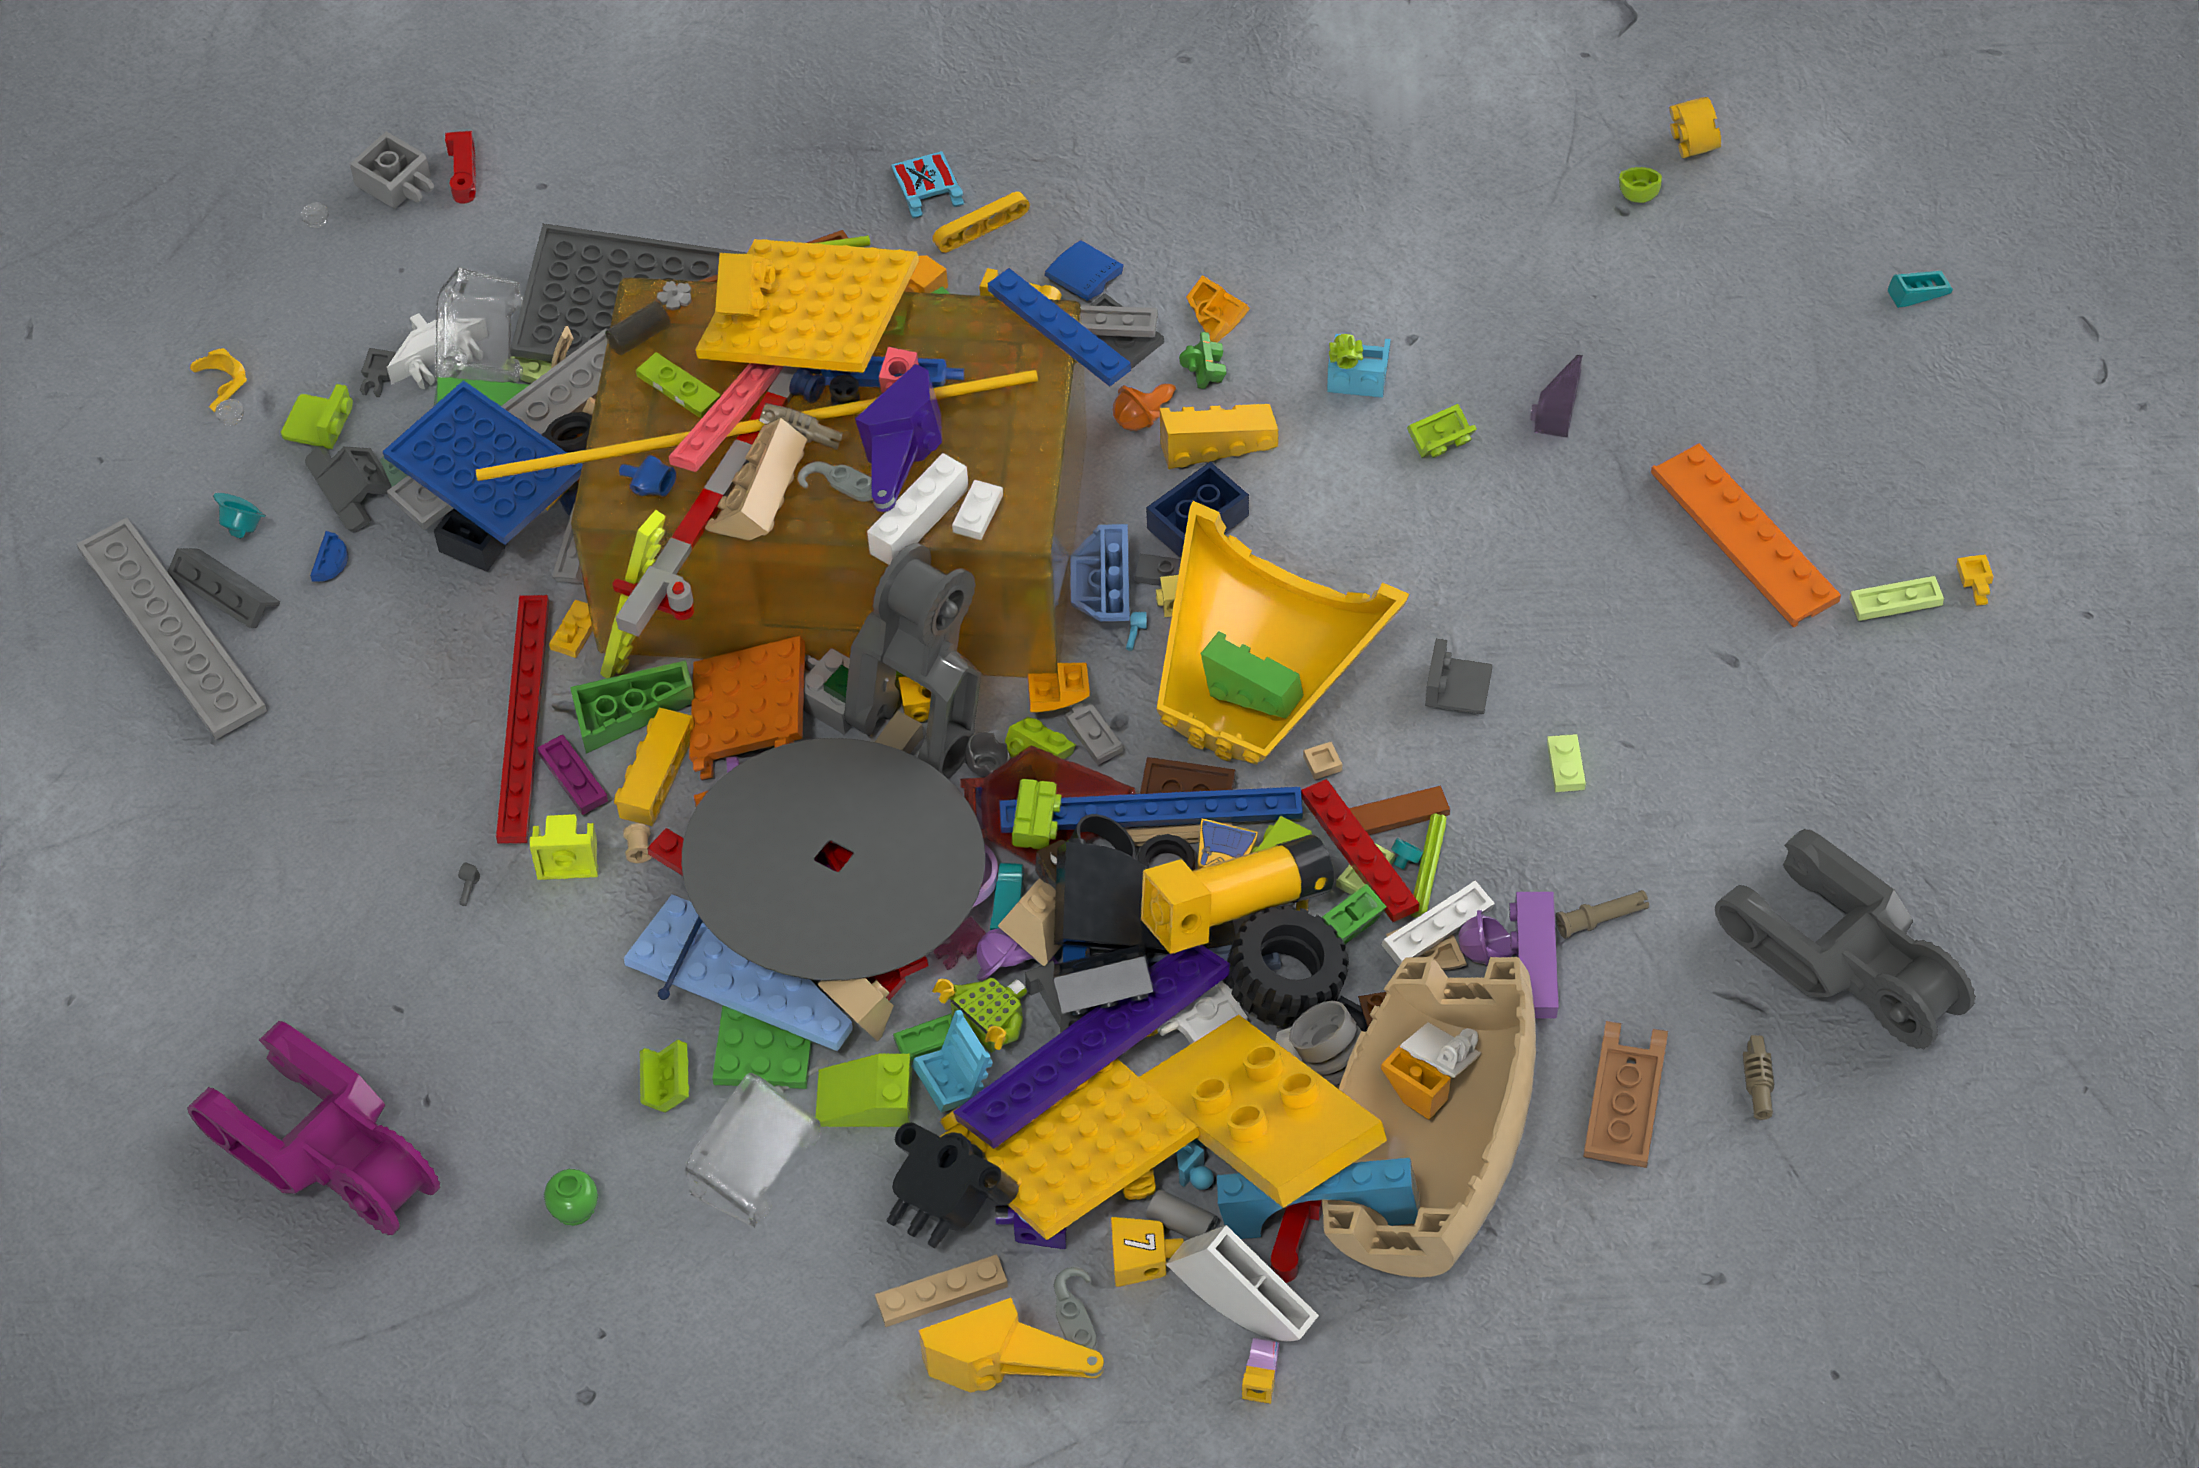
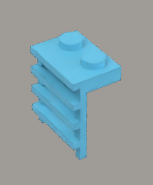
M1385 339L1384 347L1363 345V357L1382 358V360L1363 358V360H1358V364L1355 367L1342 369L1337 365V361L1330 362L1329 358L1327 392L1383 398L1391 339Z
M960 1009L954 1013L942 1049L915 1057L912 1067L939 1111L945 1112L963 1105L974 1097L977 1091L983 1090L984 1085L981 1080L988 1077L989 1074L986 1068L992 1067L993 1062Z

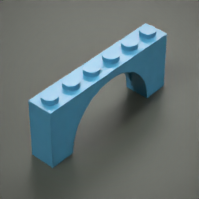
M1399 1158L1352 1163L1287 1205L1290 1206L1312 1200L1350 1201L1377 1211L1385 1218L1389 1226L1415 1224L1420 1208V1200L1411 1159ZM1240 1173L1217 1175L1218 1206L1224 1225H1227L1240 1239L1260 1238L1261 1227L1265 1220L1283 1207Z

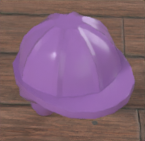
M1477 910V916L1467 920L1459 932L1460 950L1473 962L1488 966L1490 957H1512L1513 954L1516 955V950H1511L1510 934L1495 918L1484 916L1482 910Z
M1001 928L991 930L982 936L978 942L976 954L981 969L977 979L984 981L999 967L1015 966L1035 958ZM1054 956L1049 960V962L1053 960L1054 964H1058Z

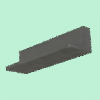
M177 548L167 571L172 578L249 628H257L266 606H279L280 604L279 600L198 548Z

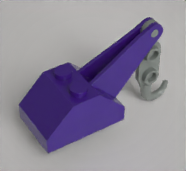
M914 364L855 418L867 460L872 463V478L846 465L832 466L825 462H813L803 467L798 474V482L802 487L807 488L809 486L805 481L809 474L821 473L828 480L832 488L862 502L873 500L876 510L880 512H886L894 508L913 462L924 460L942 443L941 413L930 374L927 369L917 364Z

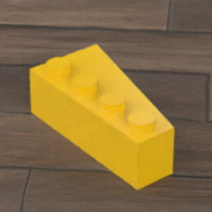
M1270 404L1235 405L1230 410H1225L1221 406H1210L1209 410L1195 411L1194 407H1182V410L1179 412H1171L1170 408H1160V444L1168 469L1183 468L1197 463L1212 462L1217 459L1241 456L1251 452L1266 451L1278 447V427Z

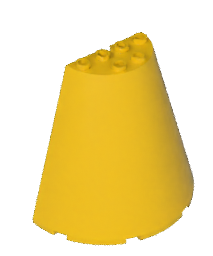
M1193 501L1189 509L1156 709L1161 717L1160 722L1187 737V742L1197 749L1208 748L1214 751L1218 758L1225 761H1230L1231 758L1257 765L1258 762L1263 761L1404 607L1409 594L1382 582L1380 588L1373 592L1371 598L1366 593L1347 592L1345 595L1329 587L1294 575L1269 561L1252 555V550L1236 537L1224 535L1227 527L1221 519L1220 512ZM1218 631L1226 634L1225 640L1238 647H1241L1242 644L1250 647L1249 653L1265 660L1266 657H1269L1300 675L1304 696L1286 719L1210 697L1200 653Z

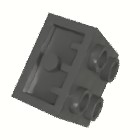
M1436 638L1426 686L1425 706L1484 714L1492 674V664L1452 658V652H1447V640Z

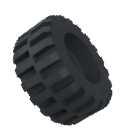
M1282 906L1279 910L1276 907L1266 908L1264 913L1258 911L1251 915L1249 920L1244 921L1235 935L1227 958V962L1230 963L1229 976L1226 977L1227 985L1230 989L1233 988L1231 994L1237 1002L1241 1001L1243 1003L1242 1008L1249 1014L1251 1012L1255 1013L1257 1019L1262 1022L1269 1020L1273 1022L1274 1026L1283 1027L1284 1024H1289L1292 1027L1301 1014L1311 1007L1322 1002L1337 1001L1348 973L1349 957L1345 951L1346 946L1341 937H1336L1338 932L1331 924L1327 926L1324 923L1325 919L1319 915L1314 917L1308 914L1309 910L1300 908L1299 911L1293 910V906ZM1276 952L1290 955L1301 961L1308 968L1311 977L1293 980L1279 976L1266 965L1262 957Z

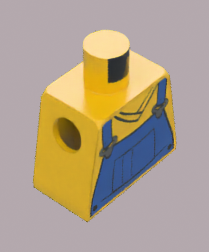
M1202 819L1197 869L1250 854L1256 845L1258 832Z

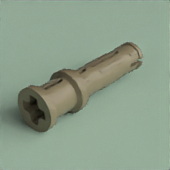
M1640 890L1595 906L1583 904L1574 911L1567 913L1563 911L1557 912L1555 916L1557 928L1564 939L1569 938L1572 933L1581 930L1592 931L1597 927L1598 923L1648 909L1649 902L1644 903V900H1648V897L1644 890Z

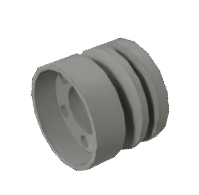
M1327 1001L1317 1004L1301 1014L1289 1032V1041L1307 1066L1331 1084L1337 1085L1341 1083L1349 1057L1361 1030L1356 1026V1022L1343 1003Z

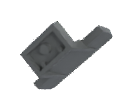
M317 446L305 459V464L344 526L351 532H357L371 522V519L360 503L366 494H387V491L392 488L383 466L371 448L343 446L331 458L324 446Z

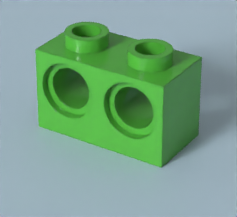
M1366 884L1322 916V918L1325 919L1324 923L1327 926L1331 924L1338 932L1336 937H1341L1344 944H1347L1374 924L1386 909V905Z

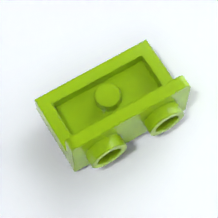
M1456 404L1410 424L1407 430L1421 458L1430 454L1432 458H1435L1447 451L1446 447L1452 444L1460 447L1472 440L1471 435L1477 428L1475 424L1469 426L1459 404Z
M1029 716L1009 726L1005 739L1010 757L1046 778L1053 776L1057 763L1071 756L1076 746L1075 743L1069 741L1062 733L1052 731L1038 719L1030 718Z
M676 1040L660 1052L647 1048L640 1050V1102L645 1106L666 1113L689 1097L687 1043Z

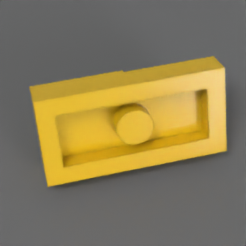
M575 599L549 643L550 650L577 658L602 616L601 608Z

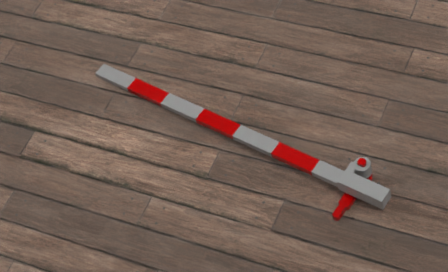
M784 366L748 421L760 419L765 403L782 407L787 406L793 397V394L789 392L791 379L794 373L801 367ZM760 431L738 435L653 566L648 567L640 581L635 584L621 579L613 581L612 586L615 592L629 596L616 616L619 630L639 637L656 609L671 614L675 619L681 621L693 616L695 611L691 587L688 582L684 581L683 577L676 574L706 530L705 527L708 521L714 518L719 510L717 506L722 497H727L735 484L732 482V479L736 472L749 463L745 457Z

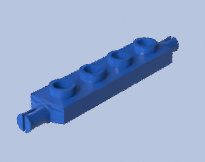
M872 356L864 373L807 369L811 371V374L822 375L826 381L825 385H830L831 380L836 376L845 374L855 377L859 386L880 387L879 374L885 357ZM918 358L919 366L929 371L933 388L944 386L946 380L964 381V368H947L945 359ZM899 373V374H895V375H893V376L898 377V376H902L903 374H900V373Z

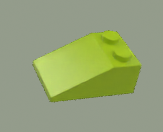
M879 1053L819 1069L815 1127H900L910 1122L912 1088L910 1054Z

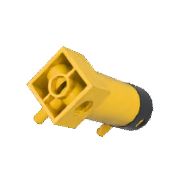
M1306 835L1279 843L1271 848L1193 871L1182 859L1143 870L1141 920L1170 954L1208 943L1209 927L1291 902L1296 903V910L1298 911L1300 908L1308 910L1310 898L1326 894L1333 887L1334 870L1332 861L1321 839L1315 835Z

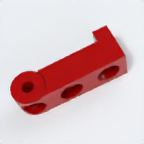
M472 131L445 133L448 156H453L454 175L449 182L453 200L460 204L469 203L476 196L475 143Z
M1322 1200L1300 1202L1287 1206L1270 1259L1271 1269L1285 1283L1293 1281L1298 1275V1254L1310 1219L1320 1220L1323 1211Z

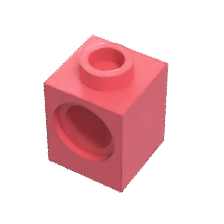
M888 347L879 374L882 393L901 377L893 375L905 374L914 364L919 365L917 352Z

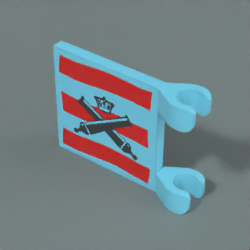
M942 151L891 165L912 218L923 215L920 208L922 206L920 200L948 192L954 207L964 204L962 199L963 191L958 186Z

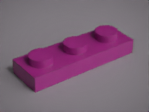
M563 734L537 747L539 756L582 815L608 802L607 794Z

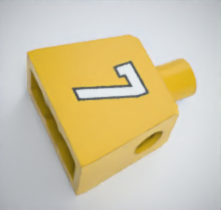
M1111 1217L1115 1287L1164 1277L1166 1275V1258L1173 1256L1184 1242L1183 1238L1164 1239L1163 1223L1161 1221Z

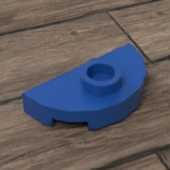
M325 531L310 575L312 582L326 581L334 578L343 571L347 564L348 551L346 545L339 539L336 533Z

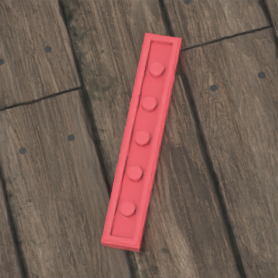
M749 363L669 455L670 465L697 472L774 382L784 366Z

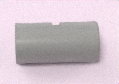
M1161 1189L1153 1196L1146 1214L1147 1219L1161 1221L1164 1227L1190 1239L1215 1230L1218 1221L1217 1215Z

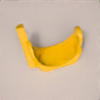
M224 348L210 351L207 357L199 358V360H195L190 365V369L194 373L205 369H219L228 373L233 379L219 387L217 391L219 396L209 405L213 412L247 381L243 365Z

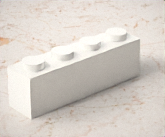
M942 453L896 501L894 508L886 511L867 531L870 554L890 565L892 559L900 551L904 550L906 546L918 543L968 491L967 467Z

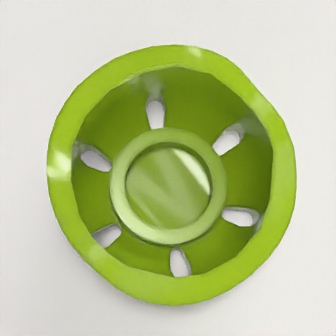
M1633 167L1622 170L1619 175V187L1626 199L1635 203H1645L1652 200L1658 195L1662 185V175L1651 168Z

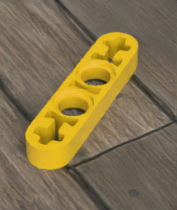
M1021 192L1010 193L938 228L932 237L933 243L941 252L952 251L1022 217L1028 212L1030 203Z

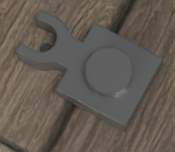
M369 348L361 371L363 376L366 377L360 387L363 395H367L368 389L375 386L373 390L375 396H381L382 380L390 381L387 366L395 356V352Z

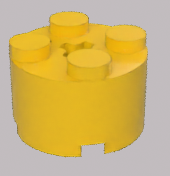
M1708 97L1696 98L1669 107L1670 115L1674 122L1670 124L1671 134L1674 140L1679 138L1680 143L1678 146L1682 158L1721 147L1720 128H1716L1714 121L1717 119V116Z

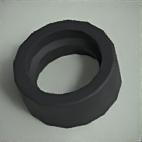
M585 412L565 414L550 423L545 431V438L567 453L599 448L602 444V435L596 419L591 414ZM583 434L576 439L564 441L572 435Z
M1171 834L1157 835L1148 839L1140 848L1138 861L1148 869V863L1153 857L1159 854L1170 853L1182 858L1192 871L1195 870L1194 850L1187 841L1179 836Z

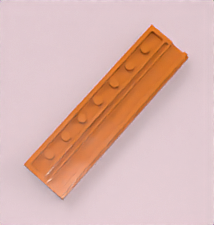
M1700 443L1658 466H1652L1651 473L1793 628L1808 616L1813 617L1840 602L1841 594Z

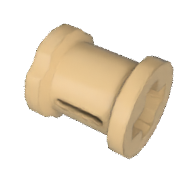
M642 823L631 824L624 828L623 835L628 843V849L625 852L626 859L632 863H644L650 860L652 857L648 855L647 850L650 828Z

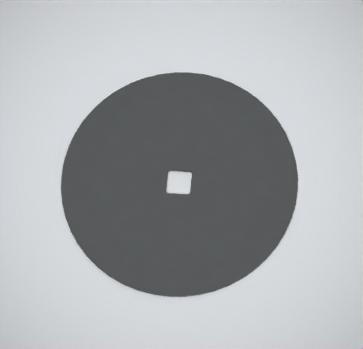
M820 738L789 743L764 751L739 764L720 778L697 805L686 829L682 847V873L688 897L705 926L722 943L745 959L766 969L789 976L825 981L860 979L884 974L904 967L936 949L958 929L972 910L981 889L985 870V845L977 817L968 801L947 777L931 765L902 750L880 743L848 738ZM829 841L854 853L839 872H835L814 860Z

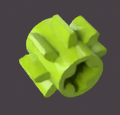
M1340 334L1334 339V342L1329 343L1330 362L1337 361V365L1340 368H1353L1358 364V360H1363L1362 340L1355 341L1353 335Z

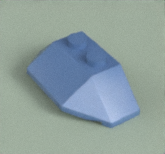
M1128 524L1098 525L1094 529L1093 534L1085 539L1070 556L1071 606L1098 621H1130Z

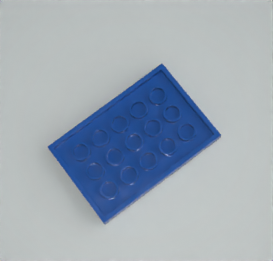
M464 380L382 451L387 461L504 545L586 472L585 465L578 463L477 481L475 469L565 454L567 452Z

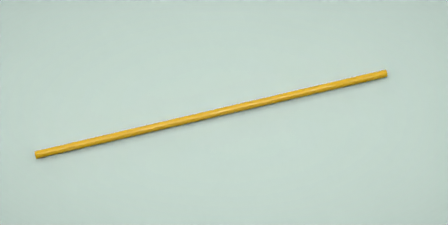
M1036 370L936 387L934 392L936 399L1037 382L1038 377ZM877 398L801 412L815 417L818 421L862 413ZM759 419L739 422L727 437L761 431L765 424L760 422ZM689 432L475 469L477 481L678 446Z

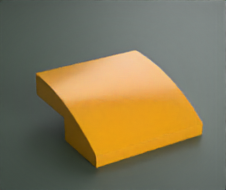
M1057 663V673H1028L1030 712H1044L1064 708L1089 697L1087 663Z

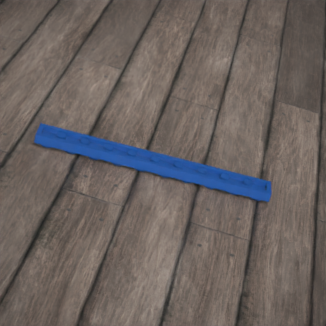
M1300 787L1066 797L1061 799L1060 813L1054 812L1053 821L1058 822L1057 830H1075L1080 819L1089 814L1106 816L1119 823L1122 827L1201 824L1202 819L1219 823L1278 820L1280 816L1286 819H1302L1303 809ZM1017 800L1000 801L1001 833L1013 832Z

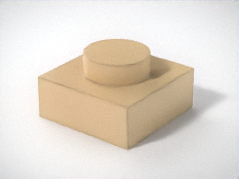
M1332 742L1303 751V757L1314 780L1342 771V762Z

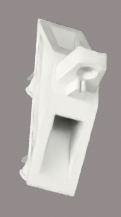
M419 313L410 317L413 331L410 332L387 366L391 385L412 375L419 388L425 389L423 379L429 385H432L435 381L434 376L427 369V367L461 351L470 365H474L472 355L479 361L484 357L483 352L476 344L489 338L486 320H434L427 324Z

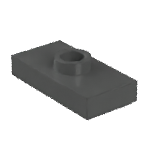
M1140 553L1135 573V582L1161 586L1160 577L1179 575L1181 559Z

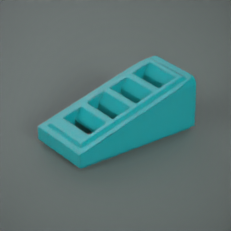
M1942 271L1895 274L1887 290L1899 308L1951 294L1953 288Z

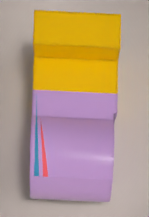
M1253 1338L1250 1357L1247 1361L1242 1382V1399L1271 1404L1280 1342ZM1251 1389L1261 1390V1391H1264V1392H1262V1393H1257V1392H1254V1391L1251 1390Z

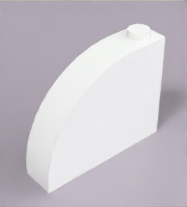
M1227 1225L1184 1241L1166 1263L1206 1303L1238 1325L1261 1336L1279 1341L1300 1340L1319 1316Z

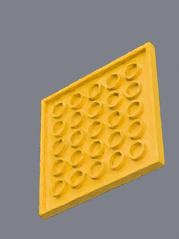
M754 239L747 254L771 260L775 267V280L771 283V290H761L764 301L762 309L759 310V317L723 315L715 312L695 349L697 358L864 373L919 262L917 251H904L901 249L891 250L874 247L865 248L847 245L839 246L821 243Z
M1116 1058L994 1149L960 1123L939 1137L953 1132L964 1135L971 1144L976 1145L985 1153L987 1161L998 1166L1018 1183L1019 1189L1015 1199L1007 1205L1041 1236L1048 1240L1201 1134L1194 1122Z

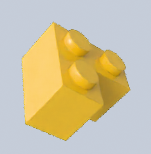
M719 253L715 312L723 315L759 317V310L762 309L764 301L761 290H771V283L775 280L773 261L753 254Z

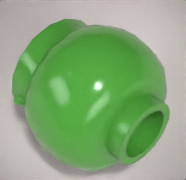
M566 1169L559 1171L548 1181L544 1191V1200L547 1210L554 1218L565 1225L574 1226L584 1223L595 1212L598 1192L595 1182L588 1174L577 1169Z

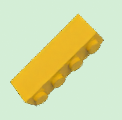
M659 707L655 718H650L647 725V735L644 741H640L637 746L636 759L633 765L630 764L626 770L625 783L622 788H618L615 794L614 804L617 805L619 818L653 827L690 746V730H693L694 727L692 715Z

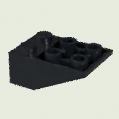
M456 509L448 512L434 529L439 552L488 572L507 546V544L501 543Z

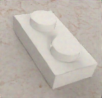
M974 480L952 524L953 532L981 540L1001 501L1003 487Z

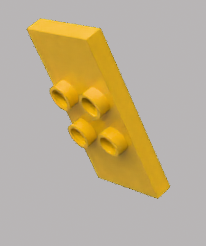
M1239 1014L1139 1076L1198 1126L1201 1135L1196 1139L1283 1208L1387 1141L1380 1119Z

